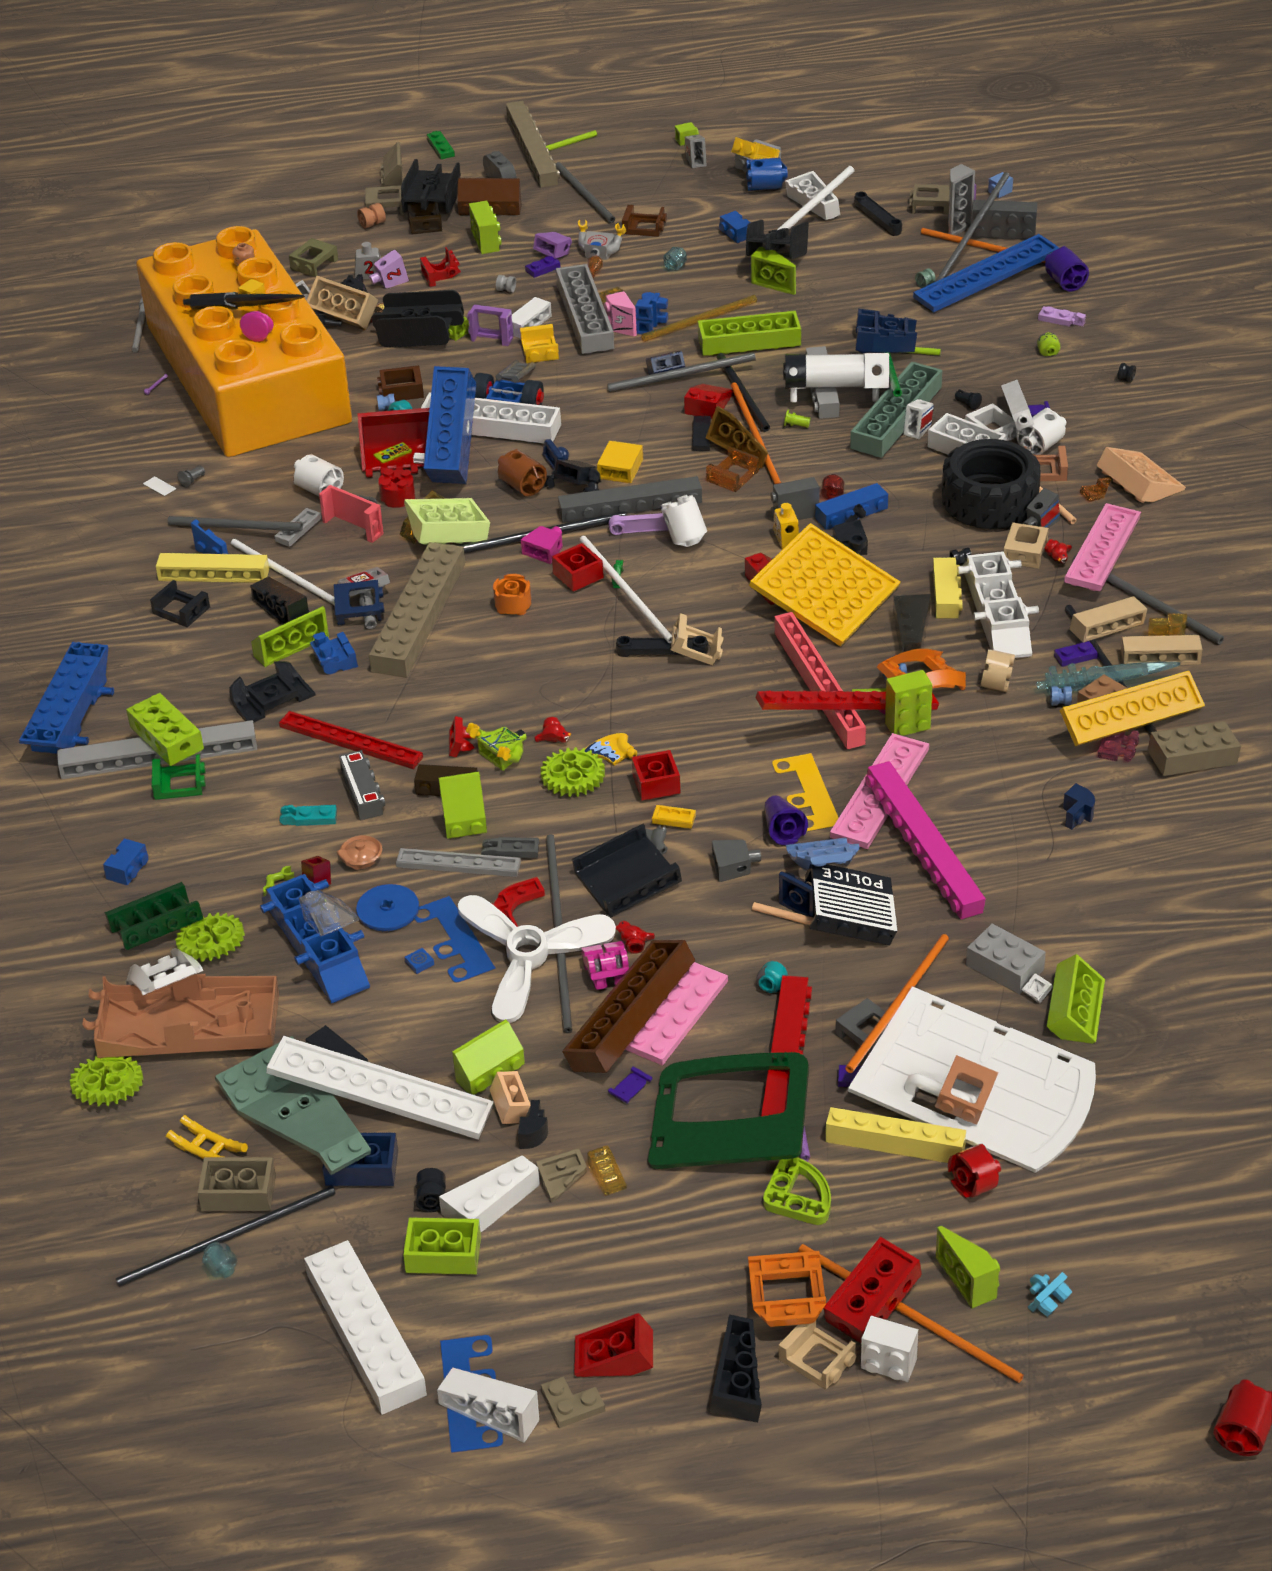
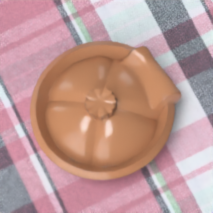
M366 835L355 836L346 840L341 845L337 855L347 866L355 870L365 869L372 866L381 855L382 845L374 837Z

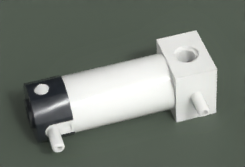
M889 353L785 354L783 380H785V389H790V402H797V389L821 387L872 388V401L877 402L879 399V388H889ZM874 366L880 368L878 375H873L872 373Z

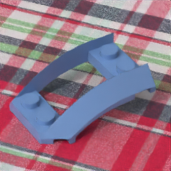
M847 838L790 844L786 845V850L791 859L804 871H807L810 864L824 866L826 863L835 862L845 866L849 865L859 850V844L847 843Z

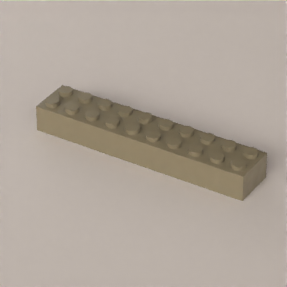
M436 542L428 543L369 654L372 673L408 677L465 566L464 547Z

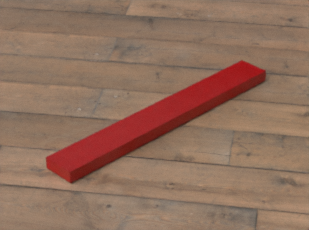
M288 711L279 722L280 728L353 751L362 750L363 754L413 770L423 759V752L292 711Z

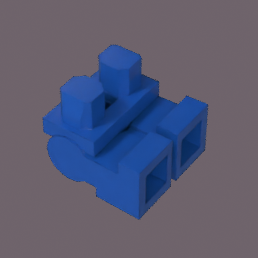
M646 292L642 294V299H638L635 305L637 334L652 335L653 327H657L658 323H667L668 312H660V309H667L668 299L660 297V293Z
M324 632L313 635L314 641L310 642V646L326 674H334L340 669L345 671L358 667L355 651L344 632L336 634L337 638L329 640Z

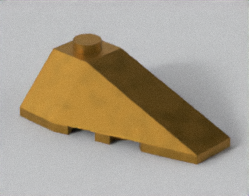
M717 406L706 438L757 467L763 468L769 452L732 413Z

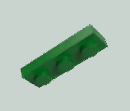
M433 131L427 134L428 142L441 160L455 157V151L441 131Z

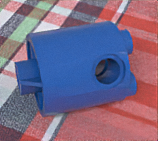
M780 157L746 160V167L749 169L746 171L748 191L782 189V183L788 178L787 166L784 165Z

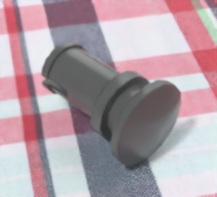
M198 465L191 470L179 471L177 474L178 481L183 487H189L195 479L205 475V470L201 465Z

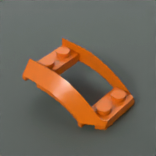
M932 649L909 650L879 663L877 666L887 678L907 674L899 669L898 664L911 661L924 662L932 670L926 673L932 682V688H954L957 685L961 690H964L966 687V672L957 671L948 666L941 657L942 651Z
M819 1251L748 1256L753 1310L768 1326L812 1324L816 1321L826 1305ZM810 1277L812 1298L764 1300L763 1280Z

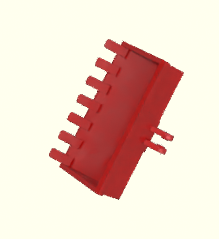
M430 408L357 413L362 472L366 471V477H372L373 471L381 470L382 475L386 469L403 470V468H411V473L413 474L418 473V467H424V464L414 463L413 457L415 453H425ZM400 443L406 444L412 450L411 453L385 463H381L373 455Z

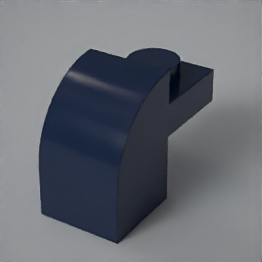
M1077 783L1064 794L1063 809L1067 811L1065 827L1071 830L1084 820L1091 822L1094 817L1095 796L1090 790Z

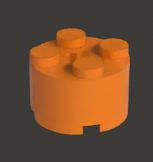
M519 574L504 575L503 579L499 580L498 578L495 580L493 592L497 612L499 614L524 615L531 606L529 580L526 581L525 577Z

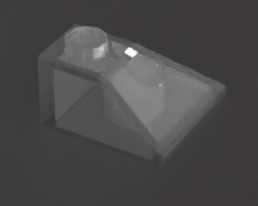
M316 890L299 897L304 920L320 936L359 921V917L341 899Z

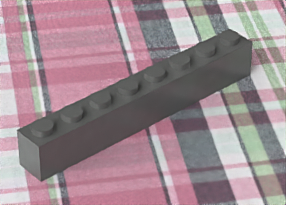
M698 476L562 495L558 496L559 512L562 523L624 511L628 514L662 509V504L670 501L671 503L677 502V498L684 495H693L698 504L702 503V487Z

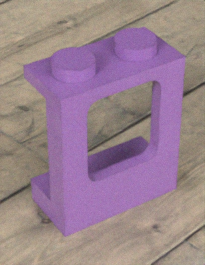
M473 305L472 309L468 311L467 319L470 323L469 334L471 335V341L474 342L477 336L500 339L502 340V346H509L514 338L511 309ZM478 313L497 315L499 318V330L481 328L479 326Z

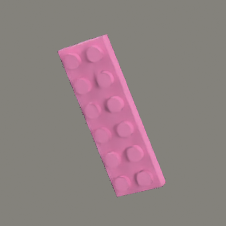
M694 962L689 971L684 974L679 983L672 989L668 997L661 1003L657 1011L649 1018L645 1026L638 1032L625 1050L663 1066L727 984L728 975Z

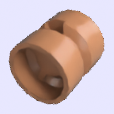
M380 203L372 204L369 208L363 207L357 210L358 220L365 229L386 221L385 211Z

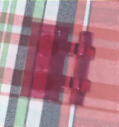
M1134 730L1129 736H1126L1125 732L1102 738L1097 758L1117 761L1120 756L1124 757L1125 761L1130 762L1135 756V746L1138 745L1140 740L1138 737L1139 732Z

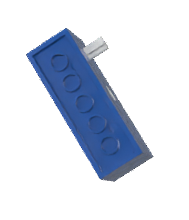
M434 366L425 453H415L413 457L414 463L424 464V470L432 482L467 484L476 382L469 368Z

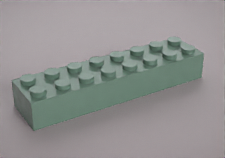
M911 362L898 377L902 391L901 396L895 397L891 386L885 391L851 430L850 449L882 458L904 432L907 405L917 399L930 402L942 387L943 370Z

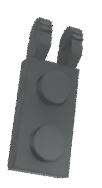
M498 837L484 839L482 843L484 848L481 850V855L538 858L539 838Z

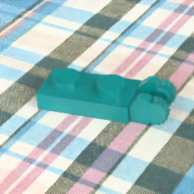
M283 805L280 809L282 815L279 821L283 825L336 824L337 820L336 805L296 807L293 805Z

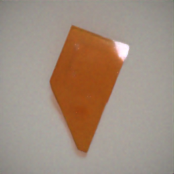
M1099 478L1096 485L1081 486L1080 493L1089 502L1103 499L1110 485L1111 478Z

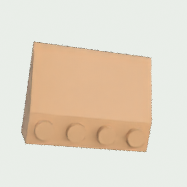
M1106 447L1097 463V466L1102 469L1101 472L1103 474L1111 476L1113 482L1122 485L1126 492L1133 494L1135 499L1142 503L1145 501L1155 502L1181 492L1186 488L1141 452Z

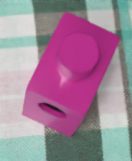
M539 526L521 539L523 555L548 564L552 563V556L558 554L563 546L562 530L557 526L552 529Z

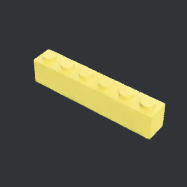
M160 553L156 570L158 581L256 583L268 576L269 563L267 555Z
M830 1107L826 1122V1142L948 1163L950 1156L965 1150L966 1130Z

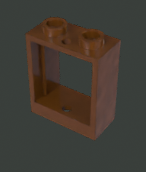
M419 365L379 370L380 377H377L379 395L385 397L388 394H394L395 401L424 398Z

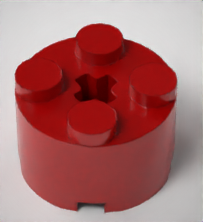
M386 469L383 471L378 480L381 502H385V505L388 507L400 508L405 506V499H415L414 479L410 470Z
M978 1144L950 1156L948 1172L953 1173L954 1179L951 1181L957 1192L965 1198H973L997 1187L1001 1165L997 1159H993L983 1144Z

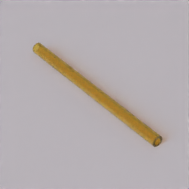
M751 295L641 334L642 341L646 342L697 324L699 320H708L756 303L757 297Z

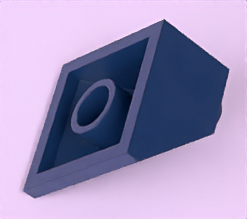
M781 871L779 873V904L798 914L814 918L812 884L796 875Z

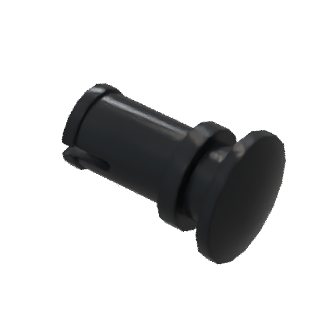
M959 389L955 393V399L965 402L972 409H977L982 402V395L980 393H968Z

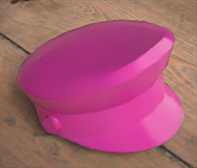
M260 311L246 313L240 320L242 333L250 340L256 342L265 340L274 326L272 319Z

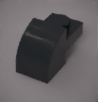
M531 1100L529 1117H520L518 1130L519 1149L537 1147L548 1136L547 1117H545V1110L541 1109L540 1100Z

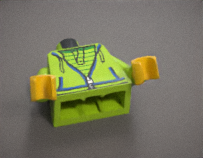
M469 723L466 732L470 733L471 738H477L479 754L502 771L512 763L520 761L523 754L522 742L527 739L523 730L520 729L513 733L508 728L501 727L497 730L486 732L474 723Z

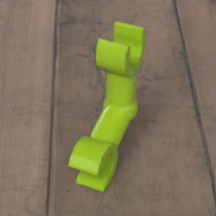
M285 866L281 872L266 876L263 896L267 894L266 889L273 887L276 881L282 879L288 881L295 878L294 872H291V866Z

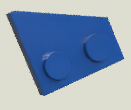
M195 519L191 522L196 551L203 554H228L226 542L217 537L211 530L205 531L199 526L200 522Z

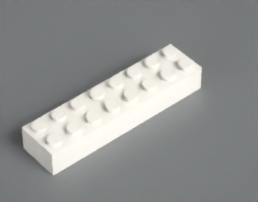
M430 392L421 408H430ZM475 398L471 435L544 444L545 439H551L553 442L560 429L561 413L558 407Z
M347 1240L304 1258L307 1276L381 1415L427 1396L423 1374L349 1241Z

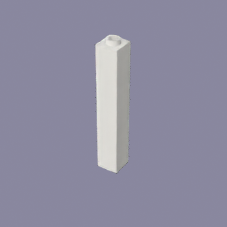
M1018 380L1001 385L1017 431L1034 425Z

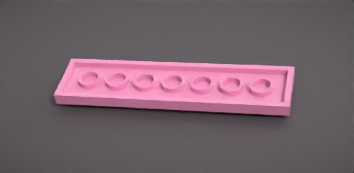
M1106 503L1065 575L1064 582L1073 586L1088 588L1092 591H1101L1140 519L1141 512Z
M892 733L873 765L890 761L905 784L908 785L927 754L929 743ZM865 777L831 829L830 838H847V843L859 844V847L868 849L889 814L885 813L883 805L880 801H877L872 789L866 785Z

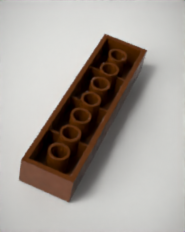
M652 940L563 1049L562 1052L573 1072L607 1073L611 1069L615 1061L623 1054V1051L634 1040V1037L645 1026L649 1018L657 1011V1008L695 962V958L685 940Z

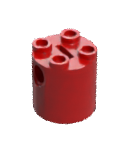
M1247 1379L1241 1380L1239 1384L1234 1385L1230 1389L1227 1402L1220 1412L1213 1432L1216 1440L1222 1447L1232 1453L1249 1457L1258 1455L1262 1451L1272 1425V1391H1266Z

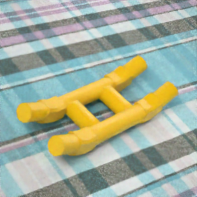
M186 1115L179 1122L186 1126L190 1132L197 1135L190 1143L172 1130L165 1136L179 1149L188 1151L202 1159L204 1157H224L217 1155L224 1147L231 1152H246L248 1149L246 1143H240L204 1128L196 1121L191 1120ZM205 1139L215 1143L209 1151L199 1147Z

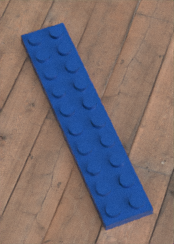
M1037 234L913 292V298L932 312H936L1044 261L1047 255L1059 249V247L1042 235Z

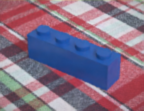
M876 483L815 504V519L828 530L833 528L834 525L842 524L851 515H854L853 508L857 504L862 505L866 511V516L888 509V493Z

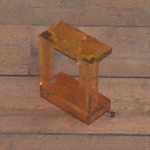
M729 446L726 459L718 466L709 464L706 467V481L737 492L759 472V457ZM733 465H737L749 471L739 479V474L728 469Z

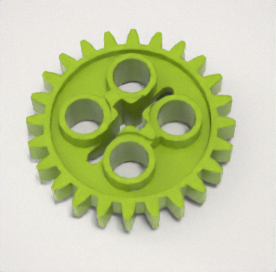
M568 747L565 752L559 749V754L553 752L552 757L547 756L546 761L542 762L543 766L541 767L543 785L547 786V790L553 789L554 794L560 791L561 796L568 793V796L571 797L572 793H575L579 797L580 792L587 795V790L593 792L594 787L599 788V783H603V777H605V764L602 763V758H598V754L592 755V750L586 753L585 748L578 751L577 747H575L571 751Z
M217 912L215 916L209 913L207 917L204 918L203 916L202 920L190 924L186 928H181V932L177 933L175 940L177 949L192 956L195 960L200 958L201 962H203L206 958L212 961L213 957L220 959V955H228L227 951H235L234 946H240V942L244 941L243 936H245L239 918H234V915L228 917L227 913L220 916L219 912Z
M95 1056L94 1061L87 1059V1064L80 1063V1068H74V1073L71 1074L70 1079L72 1094H75V1098H81L82 1103L88 1101L89 1105L97 1102V1106L104 1102L109 1106L112 1101L118 1104L119 1099L126 1101L127 1095L133 1097L134 1091H139V1086L143 1085L141 1065H138L137 1061H132L131 1057L124 1059V1056L118 1058H97Z

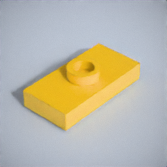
M656 805L652 816V824L692 829L696 810Z

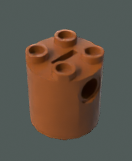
M519 449L512 450L499 457L498 478L524 496L535 495L544 486L547 478L546 468Z

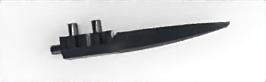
M275 293L191 294L190 299H183L184 306L190 305L192 309L200 310L211 306L238 309V307L288 302L302 299L305 296Z

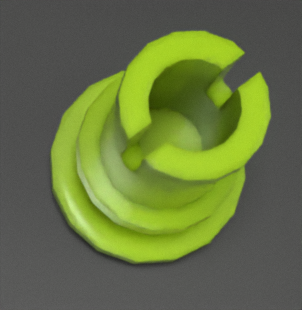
M787 410L784 417V426L786 427L788 423L790 426L797 425L809 428L811 417L796 415L794 412L790 414L789 410Z

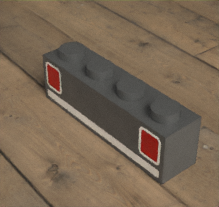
M362 750L340 755L341 772L360 821L383 815L382 807L385 806L383 794L379 795L380 787L378 782H374L375 775L373 769L369 770L370 762L368 757H364Z

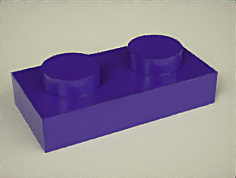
M547 256L544 259L526 265L525 271L533 278L556 270V268H561V265L554 257Z
M1090 641L1054 650V656L1062 667L1097 659L1098 653Z

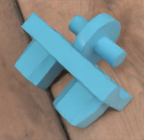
M1062 1272L1048 1284L1050 1277L1047 1274L1043 1277L1038 1274L1033 1275L1030 1278L1032 1287L1029 1290L1032 1294L1037 1292L1040 1294L1028 1308L1032 1312L1038 1309L1048 1317L1058 1307L1050 1296L1053 1294L1063 1303L1072 1293V1290L1064 1282L1067 1276Z

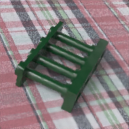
M182 882L104 912L110 931L115 933L121 930L120 935L126 950L203 919L199 902L196 900L189 903L186 888Z

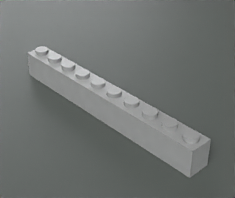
M253 720L199 728L204 749L182 761L195 760L197 754H200L201 759L257 750ZM141 737L57 750L61 779L152 766V759L159 758L161 765L168 764Z

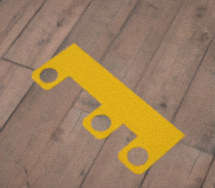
M812 754L774 760L772 764L777 773L795 770L797 772L804 793L787 796V801L794 805L791 802L794 797H802L804 803L794 806L797 808L811 806L814 815L806 816V818L812 820L814 825L808 828L807 831L833 827L838 820V815ZM781 761H786L790 764V767L782 770L777 767V764Z

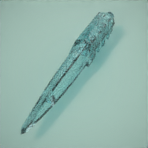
M1142 662L1104 667L1093 666L1087 671L1086 667H1081V671H1077L1075 664L1071 663L1068 665L1069 673L1065 669L1062 670V674H1058L1056 667L1051 666L1049 667V672L1045 673V681L1036 682L1037 690L1046 689L1049 695L1051 686H1057L1058 688L1071 686L1072 691H1079L1103 674L1116 682L1178 667L1180 662Z

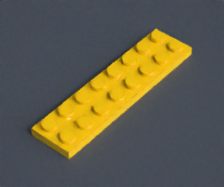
M1185 671L1066 706L1059 711L1074 745L1078 746L1198 710L1204 707L1205 704L1190 671Z

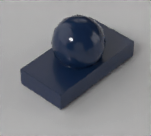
M545 439L542 455L553 470H555L557 460H568L569 452L564 447H556L551 439Z

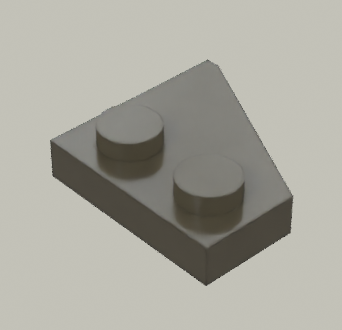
M579 1148L536 1161L540 1178L550 1202H554L587 1172V1166Z

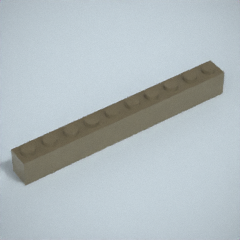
M523 101L506 103L507 118L540 188L558 185V179H560L559 170H556V164L553 162L552 155H549V149L546 148L545 141H542L541 133L539 134L535 120H532L531 112L529 113L528 106H525Z

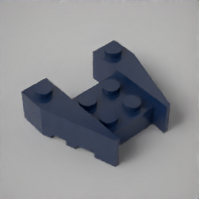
M858 308L855 351L860 353L915 352L917 320L907 317L896 318L893 314L884 316L880 315V311Z

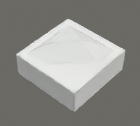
M1035 973L1022 988V991L1038 1003H1041L1053 986Z

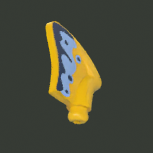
M625 733L605 736L585 748L586 753L592 750V755L598 754V758L607 760L613 766L617 765L624 758L629 757L632 759L633 756H637V750L628 743V735Z

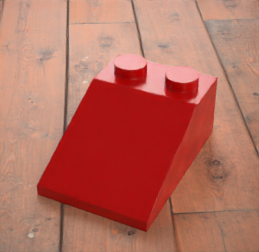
M707 384L691 387L684 396L685 414L711 416L712 419L716 407L719 406L724 409L734 392L732 389Z
M640 1313L575 1336L574 1374L576 1377L632 1376L653 1368V1329Z

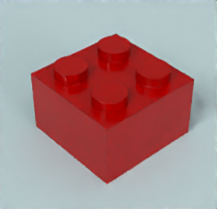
M583 543L552 556L553 574L573 592L604 578L603 560Z
M671 750L632 757V775L642 801L681 793L680 774Z

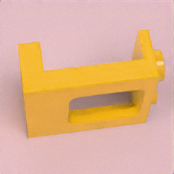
M735 137L731 152L750 159L777 158L780 150Z
M552 324L520 328L521 344L526 363L559 359L558 343L556 344Z

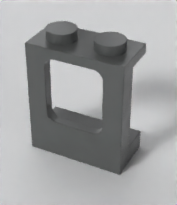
M866 998L836 1019L835 1034L841 1039L848 1035L858 1044L862 1045L868 1035L858 1027L873 1016L881 1019L885 1011ZM876 1040L869 1049L870 1053L873 1050L876 1043L878 1042V1040Z

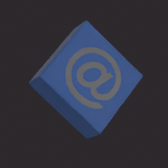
M423 948L405 956L406 964L416 974L434 965V959Z

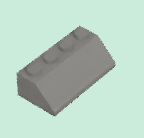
M963 164L950 169L948 234L957 235L965 231L972 224L975 170Z

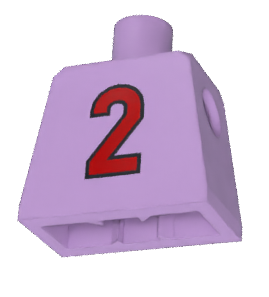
M396 250L391 251L375 262L376 273L369 276L373 285L380 282L385 288L409 281L402 257Z

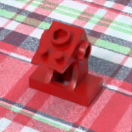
M445 247V258L441 263L432 264L426 256L420 258L421 272L430 287L436 286V281L453 278L461 272L458 268L460 265L459 261L453 254V251H448L447 247Z

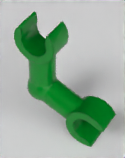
M616 560L613 566L620 576L621 572L624 571V560ZM612 579L613 588H620Z

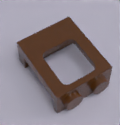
M627 205L622 218V226L624 224L626 228L625 234L659 237L661 231L664 230V223L667 222V213H665L664 207H661L659 215L634 213V205ZM641 222L656 224V229L637 227Z

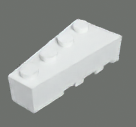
M814 171L785 181L787 197L802 206L826 187ZM831 192L810 211L825 220L833 219L840 215L838 198Z
M524 1156L511 1160L439 1196L441 1215L445 1218L479 1219L480 1230L483 1232L540 1186L538 1167Z
M456 1368L450 1370L437 1389L440 1405L525 1443L539 1422L538 1395L535 1390Z

